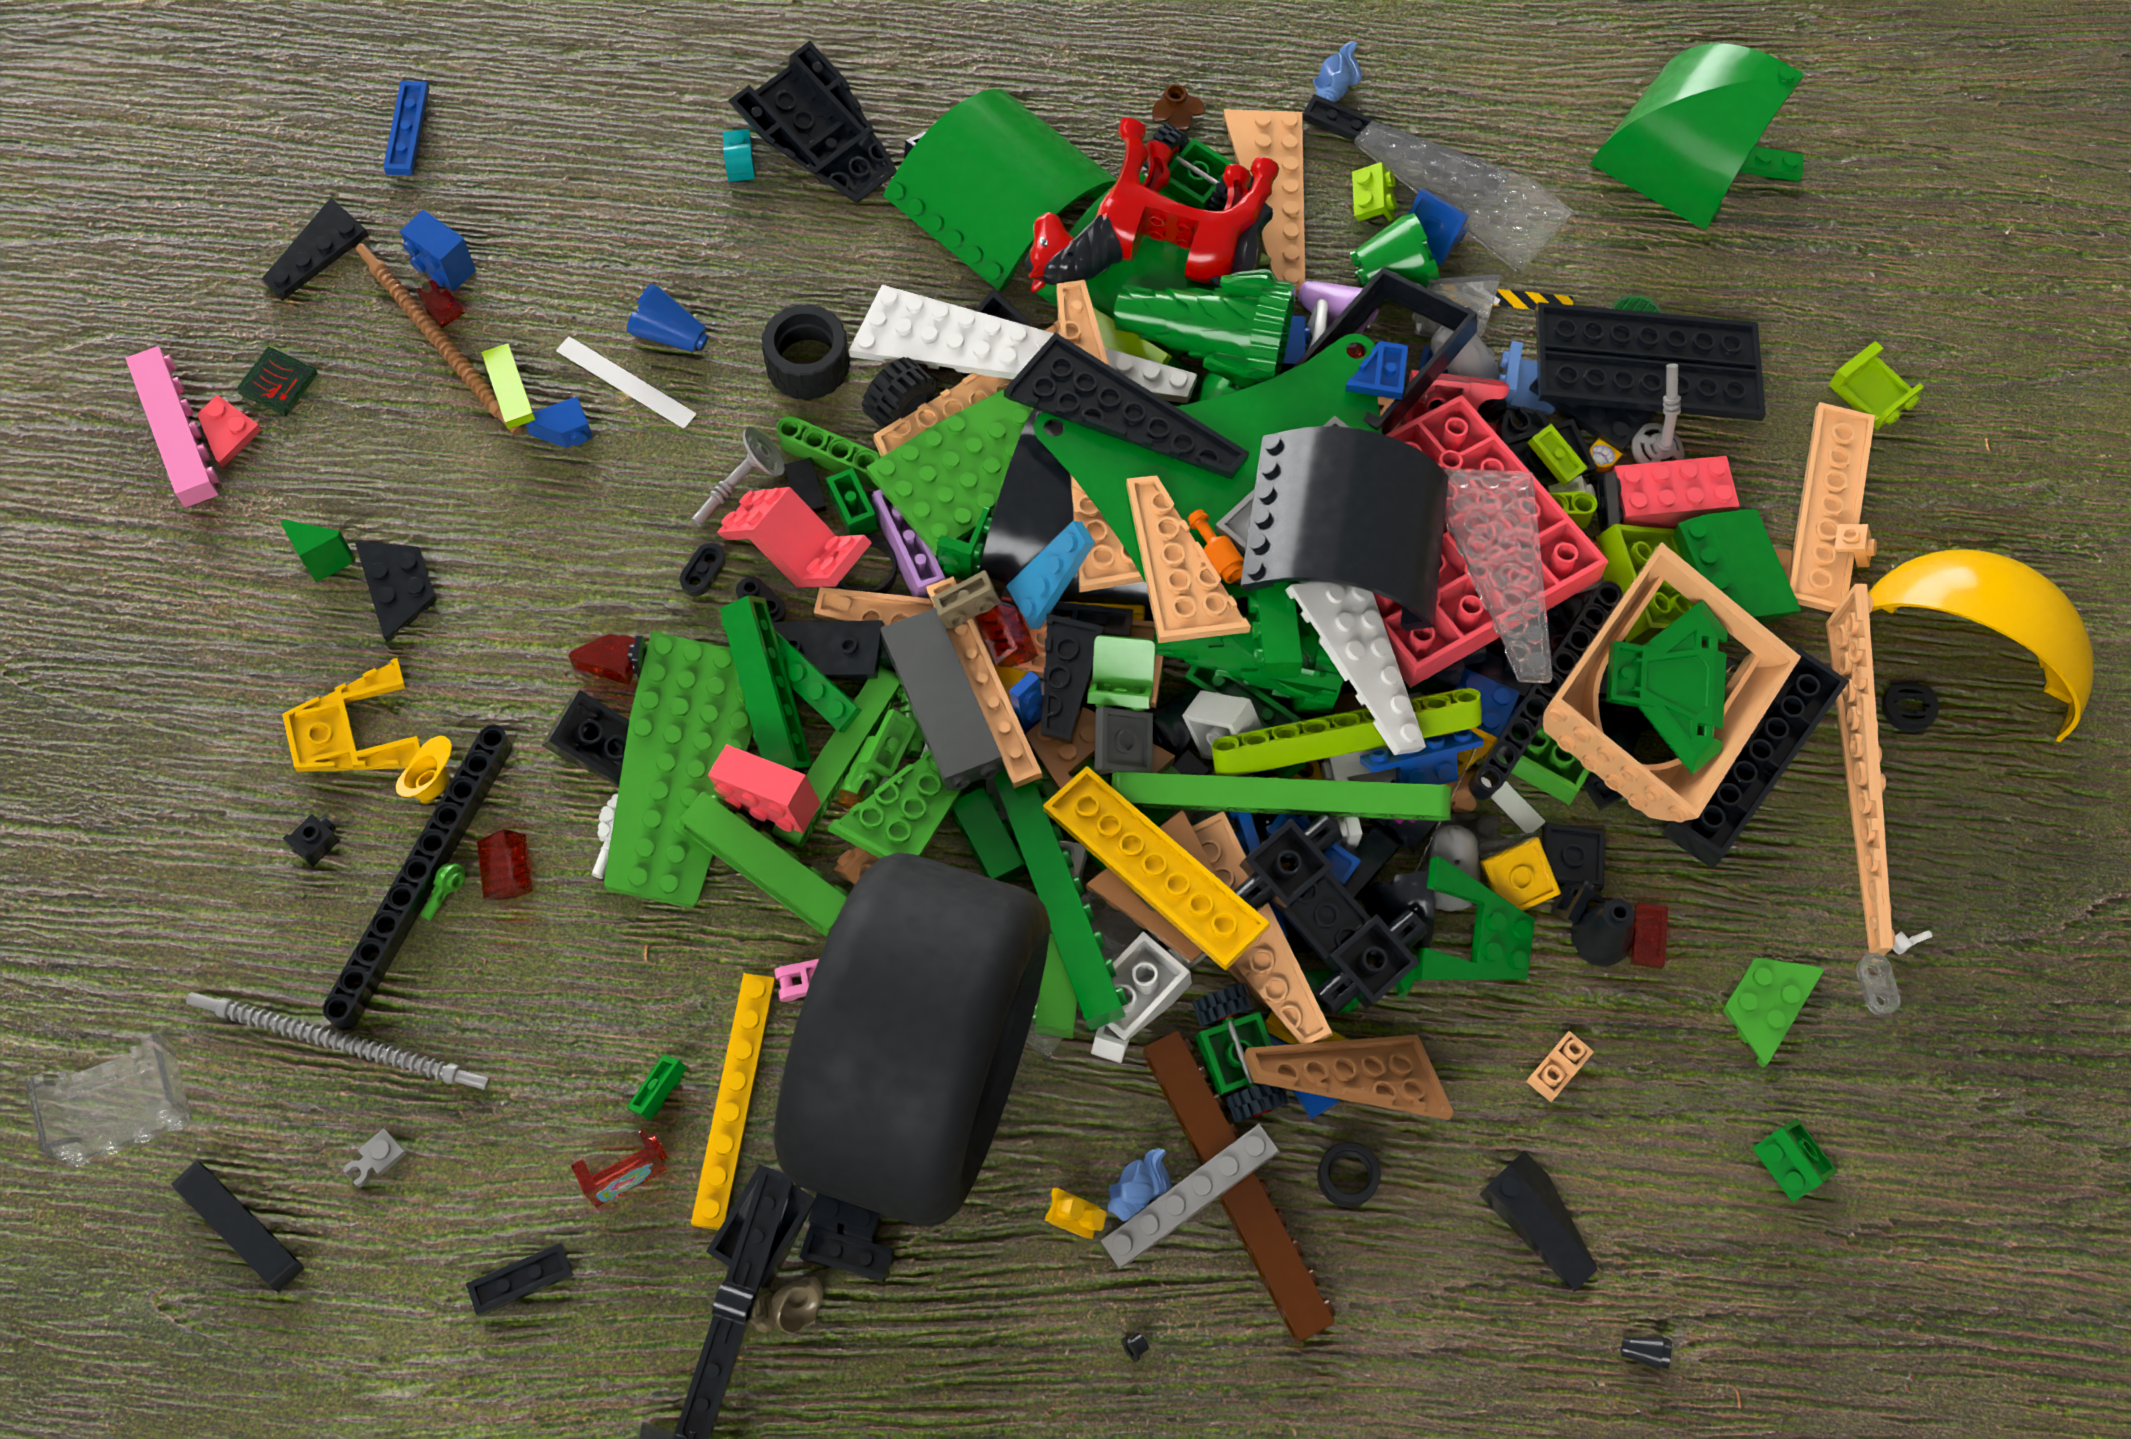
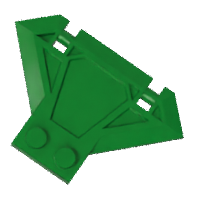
M1700 600L1644 645L1616 640L1609 643L1606 702L1638 707L1691 775L1722 751L1723 741L1714 738V729H1723L1727 653L1718 651V642H1727L1728 631L1703 600ZM1702 640H1706V648H1702ZM1698 726L1702 727L1701 735H1697Z

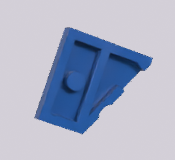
M1379 341L1372 349L1371 355L1366 357L1360 364L1359 370L1355 375L1348 379L1345 391L1401 400L1404 389L1408 345Z

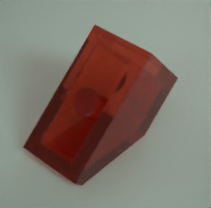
M608 634L570 651L568 657L573 668L629 685L634 673L633 664L628 660V650L630 644L635 643V639L628 635H620L619 637Z

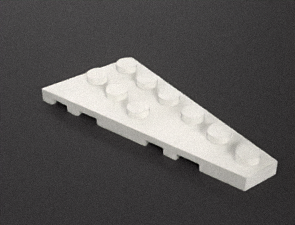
M1332 582L1290 585L1285 590L1290 599L1295 598L1303 610L1301 613L1306 623L1311 622L1320 635V644L1345 681L1350 680L1358 693L1355 697L1361 706L1364 704L1367 706L1375 718L1373 724L1392 753L1399 755L1420 752L1424 749L1426 745L1373 592Z

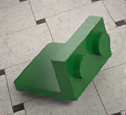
M985 506L969 543L944 535L940 536L937 543L938 564L945 577L950 578L954 576L955 580L961 579L965 581L974 576L975 573H979L992 521L990 507Z

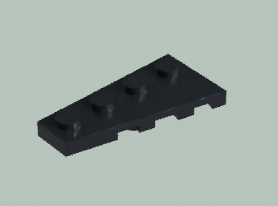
M1047 614L1041 734L1043 737L1072 743L1093 675L1094 640L1098 635H1105L1106 630L1104 626Z

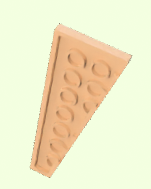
M1224 109L1223 121L1228 129L1229 141L1232 142L1236 163L1250 171L1256 157H1266L1275 161L1280 168L1276 179L1273 181L1272 194L1265 201L1267 205L1272 207L1273 217L1262 231V249L1272 259L1269 263V270L1273 272L1277 280L1291 282V284L1295 285V296H1298V292L1305 282L1302 112Z

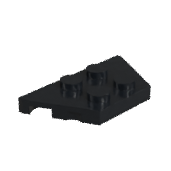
M358 541L355 542L382 634L386 642H390L395 638L394 633L404 624L410 625L418 618L422 611L427 610L437 601L423 554L418 546Z

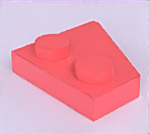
M218 395L197 413L215 460L222 468L261 431L260 426Z

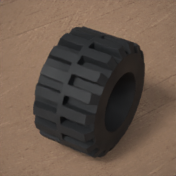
M902 357L898 360L896 359L882 369L872 380L864 394L862 410L883 429L899 418L903 419L910 415L920 405L932 401L936 394V380L911 358Z

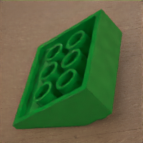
M1756 508L1705 514L1677 524L1673 538L1682 559L1759 623L1765 624L1801 612V608Z

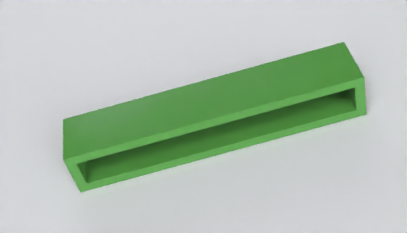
M702 791L679 818V829L825 937H828L849 894L840 886L835 885L833 887L824 880L823 874L813 867L808 869L801 864L799 857L789 849L782 850L774 844L775 840L767 832L762 830L758 832L751 827L750 821L744 815L738 812L733 814L725 808L726 804L714 794L709 796Z

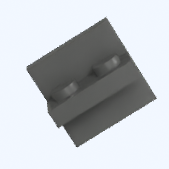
M1107 707L1096 708L1095 770H1097V775L1112 776V773L1115 772L1152 773L1153 713Z

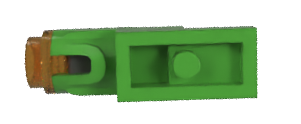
M895 709L888 710L876 736L866 737L857 757L847 772L838 793L840 798L837 803L850 811V808L858 802L861 804L874 794V790L879 787L883 777L893 776L918 725L917 723Z

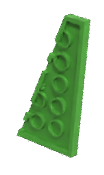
M927 750L914 764L907 765L874 790V794L861 804L858 802L850 808L849 813L829 824L828 831L878 858L898 852L922 856L964 789H953L946 792L931 754Z

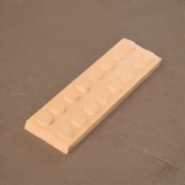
M1819 402L1815 409L1789 579L1790 586L1799 605L1834 613L1849 593L1854 554L1853 552H1836L1834 546L1838 525L1859 524L1875 415Z

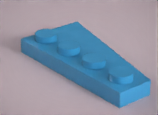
M1072 521L1006 586L1030 629L1041 628L1047 614H1050L1095 544L1083 522Z

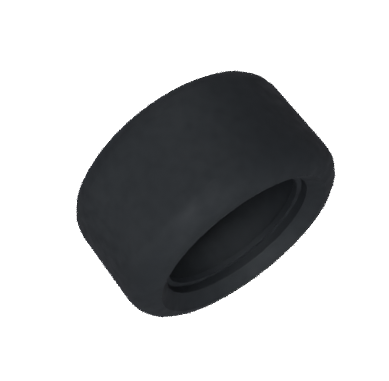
M898 852L884 856L862 874L847 897L815 968L797 1020L781 1081L774 1125V1145L779 1166L792 1182L805 1189L914 1225L931 1227L942 1224L960 1210L977 1179L997 1130L1020 1062L1040 991L1048 952L1050 920L1045 905L1035 894L1011 884L910 853Z

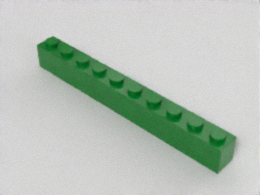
M1004 768L993 778L1039 899L1046 907L1051 931L1090 1031L1122 1019L1126 1017L1122 1006L1127 1005L1128 1002L1122 987L1115 988L1111 979L1117 976L1111 959L1104 960L1101 950L1105 949L1106 946L1100 931L1093 932L1090 922L1095 921L1089 903L1083 905L1079 895L1085 892L1079 877L1072 878L1069 868L1074 867L1068 849L1062 851L1059 842L1064 840L1059 825L1057 823L1051 824L1049 816L1043 811V805L1048 801V797L1041 798L1039 789L1044 788L1042 781L1037 779L1014 789Z

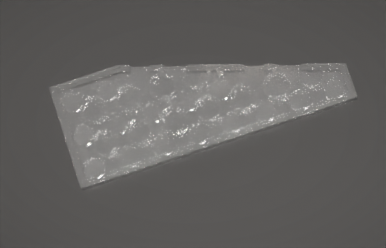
M1372 120L1354 140V144L1376 162H1382L1388 171H1392L1395 177L1417 194L1421 189H1425L1469 215L1463 229L1518 274L1528 266L1573 216L1574 211L1532 178Z
M1444 468L1445 473L1449 476L1445 510L1446 526L1449 533H1453L1457 542L1456 548L1459 554L1463 555L1469 568L1468 574L1485 610L1489 611L1493 619L1492 625L1496 634L1499 633L1506 647L1505 653L1519 682L1550 683L1553 675L1533 472Z

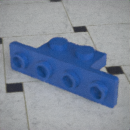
M1467 729L1444 736L1427 737L1424 740L1426 747L1420 752L1394 755L1390 749H1375L1370 754L1360 756V763L1372 773L1395 768L1396 783L1442 785L1458 781L1457 752L1482 747L1484 744L1480 736Z

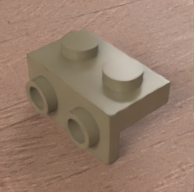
M985 570L932 597L937 608V615L947 630L961 626L967 620L981 613H986L1001 603Z

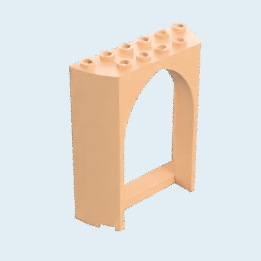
M1661 543L1547 706L1543 716L1544 732L1553 738L1562 750L1570 752L1581 761L1585 769L1598 775L1604 780L1607 787L1620 793L1633 808L1642 811L1649 818L1679 823L1696 819L1704 810L1801 656L1664 543ZM1664 580L1694 605L1703 600L1728 633L1752 652L1745 656L1725 687L1723 729H1714V738L1723 740L1722 751L1692 775L1678 757L1672 761L1660 764L1645 765L1639 763L1604 734L1599 716V689L1603 673L1608 664L1609 643L1614 640H1624ZM1702 727L1698 728L1697 735H1701Z

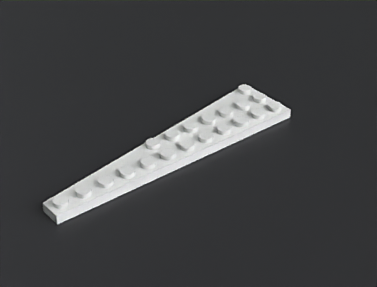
M882 285L849 349V354L853 358L885 362V359L898 360L902 357H909L915 363L927 364L928 368L939 369L942 366L954 368L956 372L1014 379L1054 333ZM1105 348L1109 365L1166 401L1188 403L1197 382L1196 373Z

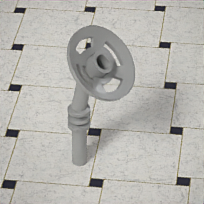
M1678 364L1666 365V395L1663 397L1664 425L1657 423L1645 424L1631 440L1632 454L1638 464L1661 462V460H1666L1671 456L1674 460H1684L1683 444L1674 432L1677 415L1681 412V396L1678 395ZM1648 430H1659V433H1655L1651 437L1644 434ZM1641 444H1644V449L1647 455L1651 458V461L1648 460L1647 457L1644 455L1641 448Z
M748 427L743 431V442L748 452L747 458L723 482L720 481L718 486L714 487V491L710 492V498L691 519L696 526L700 527L719 504H724L729 495L733 493L732 489L753 467H759L773 477H779L784 473V461L781 454L763 432L754 427Z

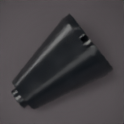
M1189 688L1156 705V708L1152 707L1144 711L1146 713H1153V744L1174 754L1175 761L1180 758L1192 739V735L1182 715L1201 689Z
M1613 899L1585 910L1577 924H1572L1570 934L1571 942L1574 944L1578 951L1577 954L1581 959L1591 965L1608 967L1626 958L1633 945L1635 914L1632 906L1624 900Z

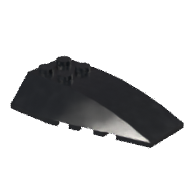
M808 41L790 54L789 66L756 90L748 85L728 101L765 142L855 203L860 202L897 172L881 141H878L874 134V128L870 121H867L861 111V105L857 98H854L847 80L811 41Z

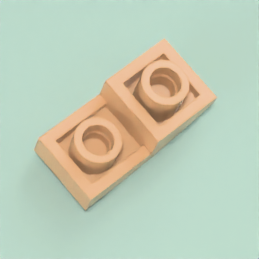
M1568 1031L1526 1082L1549 1102H1552L1594 1051Z

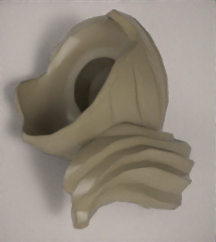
M804 1276L798 1281L784 1284L774 1295L765 1294L760 1296L752 1310L750 1323L755 1326L756 1330L763 1333L772 1332L773 1328L777 1327L787 1334L797 1333L803 1327L811 1325L816 1321L824 1293L822 1284L815 1276Z

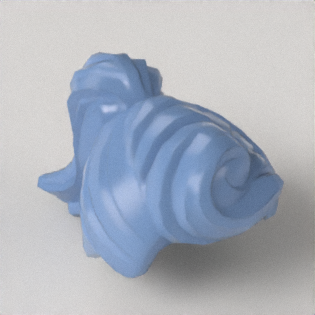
M1356 42L1345 44L1341 47L1339 53L1331 55L1323 62L1319 76L1313 79L1316 95L1336 103L1348 92L1349 86H1354L1360 82L1362 71L1354 56V50L1358 45Z
M1152 1149L1145 1155L1144 1163L1138 1159L1124 1168L1119 1182L1109 1186V1212L1117 1215L1122 1221H1127L1135 1213H1139L1146 1208L1150 1201H1155L1171 1189L1172 1185L1169 1174L1162 1162V1158L1166 1154L1164 1149Z

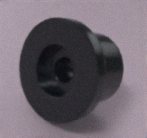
M1138 1332L1130 1338L1124 1337L1121 1339L1125 1352L1134 1362H1138L1140 1355L1149 1350L1145 1338Z

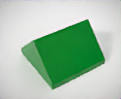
M286 519L282 520L281 525L315 582L354 563L355 556L339 530Z

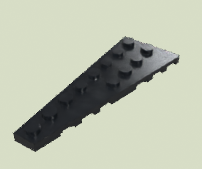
M1056 332L1004 389V397L1011 401L1229 479L1235 476L1249 457V452Z

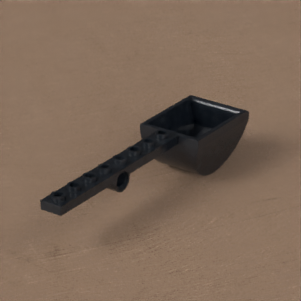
M762 1166L725 1281L720 1285L712 1308L713 1318L675 1432L648 1423H642L637 1439H711L794 1184L784 1172Z

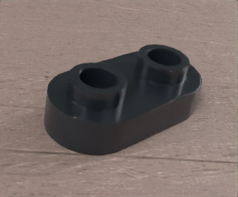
M708 542L699 546L681 572L680 584L682 590L687 595L697 597L705 594L724 567L726 559L720 545ZM710 558L716 559L713 563L706 562ZM694 581L700 582L697 586L691 585Z
M746 577L737 584L736 594L738 600L745 596L765 598L767 606L775 607L773 611H769L772 622L784 621L786 608L783 600L762 580L756 577ZM750 587L755 588L753 592L746 591Z

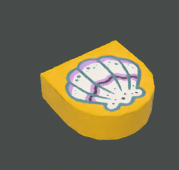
M1600 438L1589 450L1597 466L1595 470L1597 472L1609 471L1622 456L1621 452Z

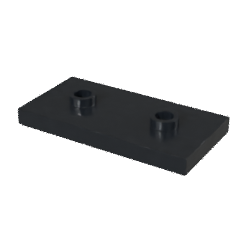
M882 620L772 622L774 629L828 679H878L883 644L880 628L885 626Z

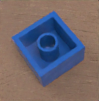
M424 209L400 230L404 240L403 247L411 257V265L420 273L424 271L429 274L439 287L445 286L454 292L476 271L464 238Z

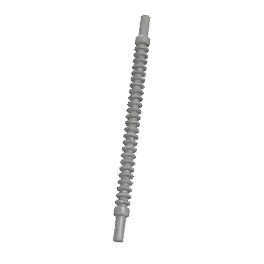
M190 992L186 999L187 1004L213 1011L217 1017L224 1019L230 1017L231 1021L238 1019L239 1023L247 1021L248 1026H252L255 1023L256 1028L264 1026L266 1031L272 1028L273 1033L281 1031L283 1036L289 1033L291 1038L298 1036L300 1041L306 1038L308 1043L315 1041V1044L318 1046L323 1043L325 1048L332 1046L333 1050L340 1048L342 1053H346L349 1050L350 1055L357 1053L359 1058L366 1055L367 1060L375 1058L376 1063L383 1060L384 1065L392 1063L393 1068H397L400 1065L401 1070L409 1068L411 1073L417 1070L419 1075L426 1073L428 1078L435 1075L436 1080L443 1078V1081L448 1084L458 1082L482 1090H487L490 1084V1078L461 1070L460 1066L449 1063L446 1066L445 1061H441L438 1064L435 1058L429 1061L428 1056H424L421 1059L417 1053L412 1056L411 1052L407 1051L404 1054L402 1049L395 1051L393 1046L386 1049L385 1044L378 1046L376 1041H372L369 1044L368 1039L360 1041L359 1036H355L352 1039L351 1034L343 1036L342 1031L335 1034L334 1029L326 1031L324 1026L318 1029L317 1024L310 1026L307 1021L301 1024L300 1019L293 1021L292 1017L289 1016L284 1019L283 1014L277 1016L275 1012L267 1014L265 1009L259 1012L258 1007L250 1009L248 1004L242 1007L241 1002L234 1004L231 999L221 998L218 1000L194 992Z

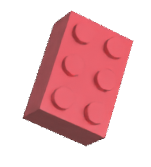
M727 744L708 774L715 786V791L721 795L728 808L734 811L745 810L752 817L762 822H765L766 819L775 822L779 828L787 832H791L793 829L804 833L821 804L805 774Z

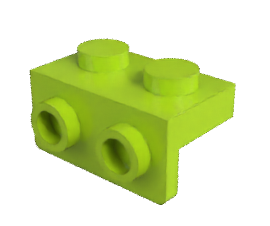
M1382 162L1352 171L1354 216L1358 222L1382 214L1385 215L1388 221L1395 220L1394 209H1397V201L1393 194V187L1396 186L1393 172L1388 171Z

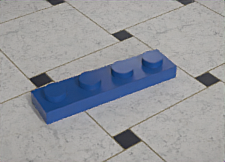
M400 81L383 166L387 175L413 176L430 90L427 82Z

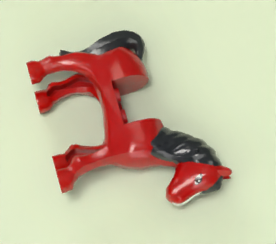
M1122 118L1117 134L1123 140L1126 147L1124 162L1116 183L1100 203L1094 220L1075 238L1066 231L1060 218L1052 212H1047L1035 220L1033 246L1030 248L1024 263L1026 270L1029 272L1028 277L1035 279L1031 286V292L1039 291L1046 284L1057 285L1058 283L1085 280L1086 282L1108 270L1112 264L1121 262V260L1132 262L1144 235L1156 241L1164 240L1174 243L1180 248H1190L1184 275L1185 278L1198 283L1213 284L1216 288H1222L1220 285L1222 275L1258 270L1261 259L1262 231L1273 217V209L1265 201L1272 194L1273 181L1276 179L1280 169L1278 164L1266 157H1256L1250 169L1254 179L1250 191L1247 188L1251 179L1250 171L1241 165L1229 164L1225 167L1222 177L1228 196L1224 210L1208 211L1189 207L1159 194L1170 181V170L1167 166L1172 155L1170 147L1159 141H1148L1144 145L1142 140L1147 131L1145 125L1133 118ZM1146 160L1148 163V176L1141 184L1140 171Z

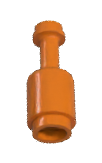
M1202 509L1194 511L1188 516L1187 520L1191 529H1197L1206 541L1207 545L1204 548V552L1221 577V580H1225L1228 584L1236 582L1242 577L1243 557L1230 538L1227 536H1216L1207 523L1209 519L1207 513H1204Z

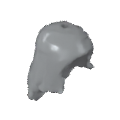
M1441 326L1434 333L1430 344L1433 355L1452 335L1453 330ZM1477 334L1470 339L1446 367L1448 374L1497 380L1500 374L1498 362H1495L1494 352L1490 347H1487Z
M1459 825L1442 826L1432 838L1429 854L1423 863L1421 871H1429L1430 859L1439 856L1481 883L1478 840L1469 829ZM1434 891L1435 909L1450 912L1455 910L1463 911L1473 904Z

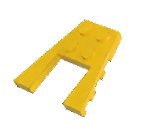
M398 658L390 660V664L378 670L374 668L362 674V678L348 685L343 683L335 687L334 692L322 698L317 696L282 714L296 772L403 769L409 766L421 748L417 736L357 751L346 708V703L405 689Z

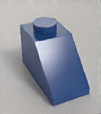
M577 396L533 412L535 420L526 423L531 436L565 448L581 445L593 438Z

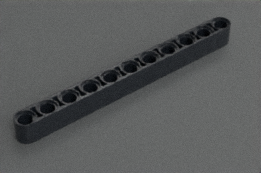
M487 725L479 732L322 1007L323 1015L337 1029L349 1030L360 1020L435 887L433 881L437 871L442 865L449 863L508 759L512 745L504 729L499 725ZM501 739L498 745L489 746L492 741ZM486 765L483 771L474 772L478 766ZM472 791L468 797L460 798L463 792ZM457 817L454 823L444 825L448 818ZM442 843L438 850L429 851L432 845ZM426 870L423 877L414 879L418 871ZM408 896L411 897L408 904L398 906L401 899ZM395 924V927L391 932L386 934L383 933V930L387 925ZM372 952H380L375 960L367 961L368 956ZM356 980H364L359 988L351 989L352 984ZM347 1007L344 1016L335 1018L336 1012L340 1008Z

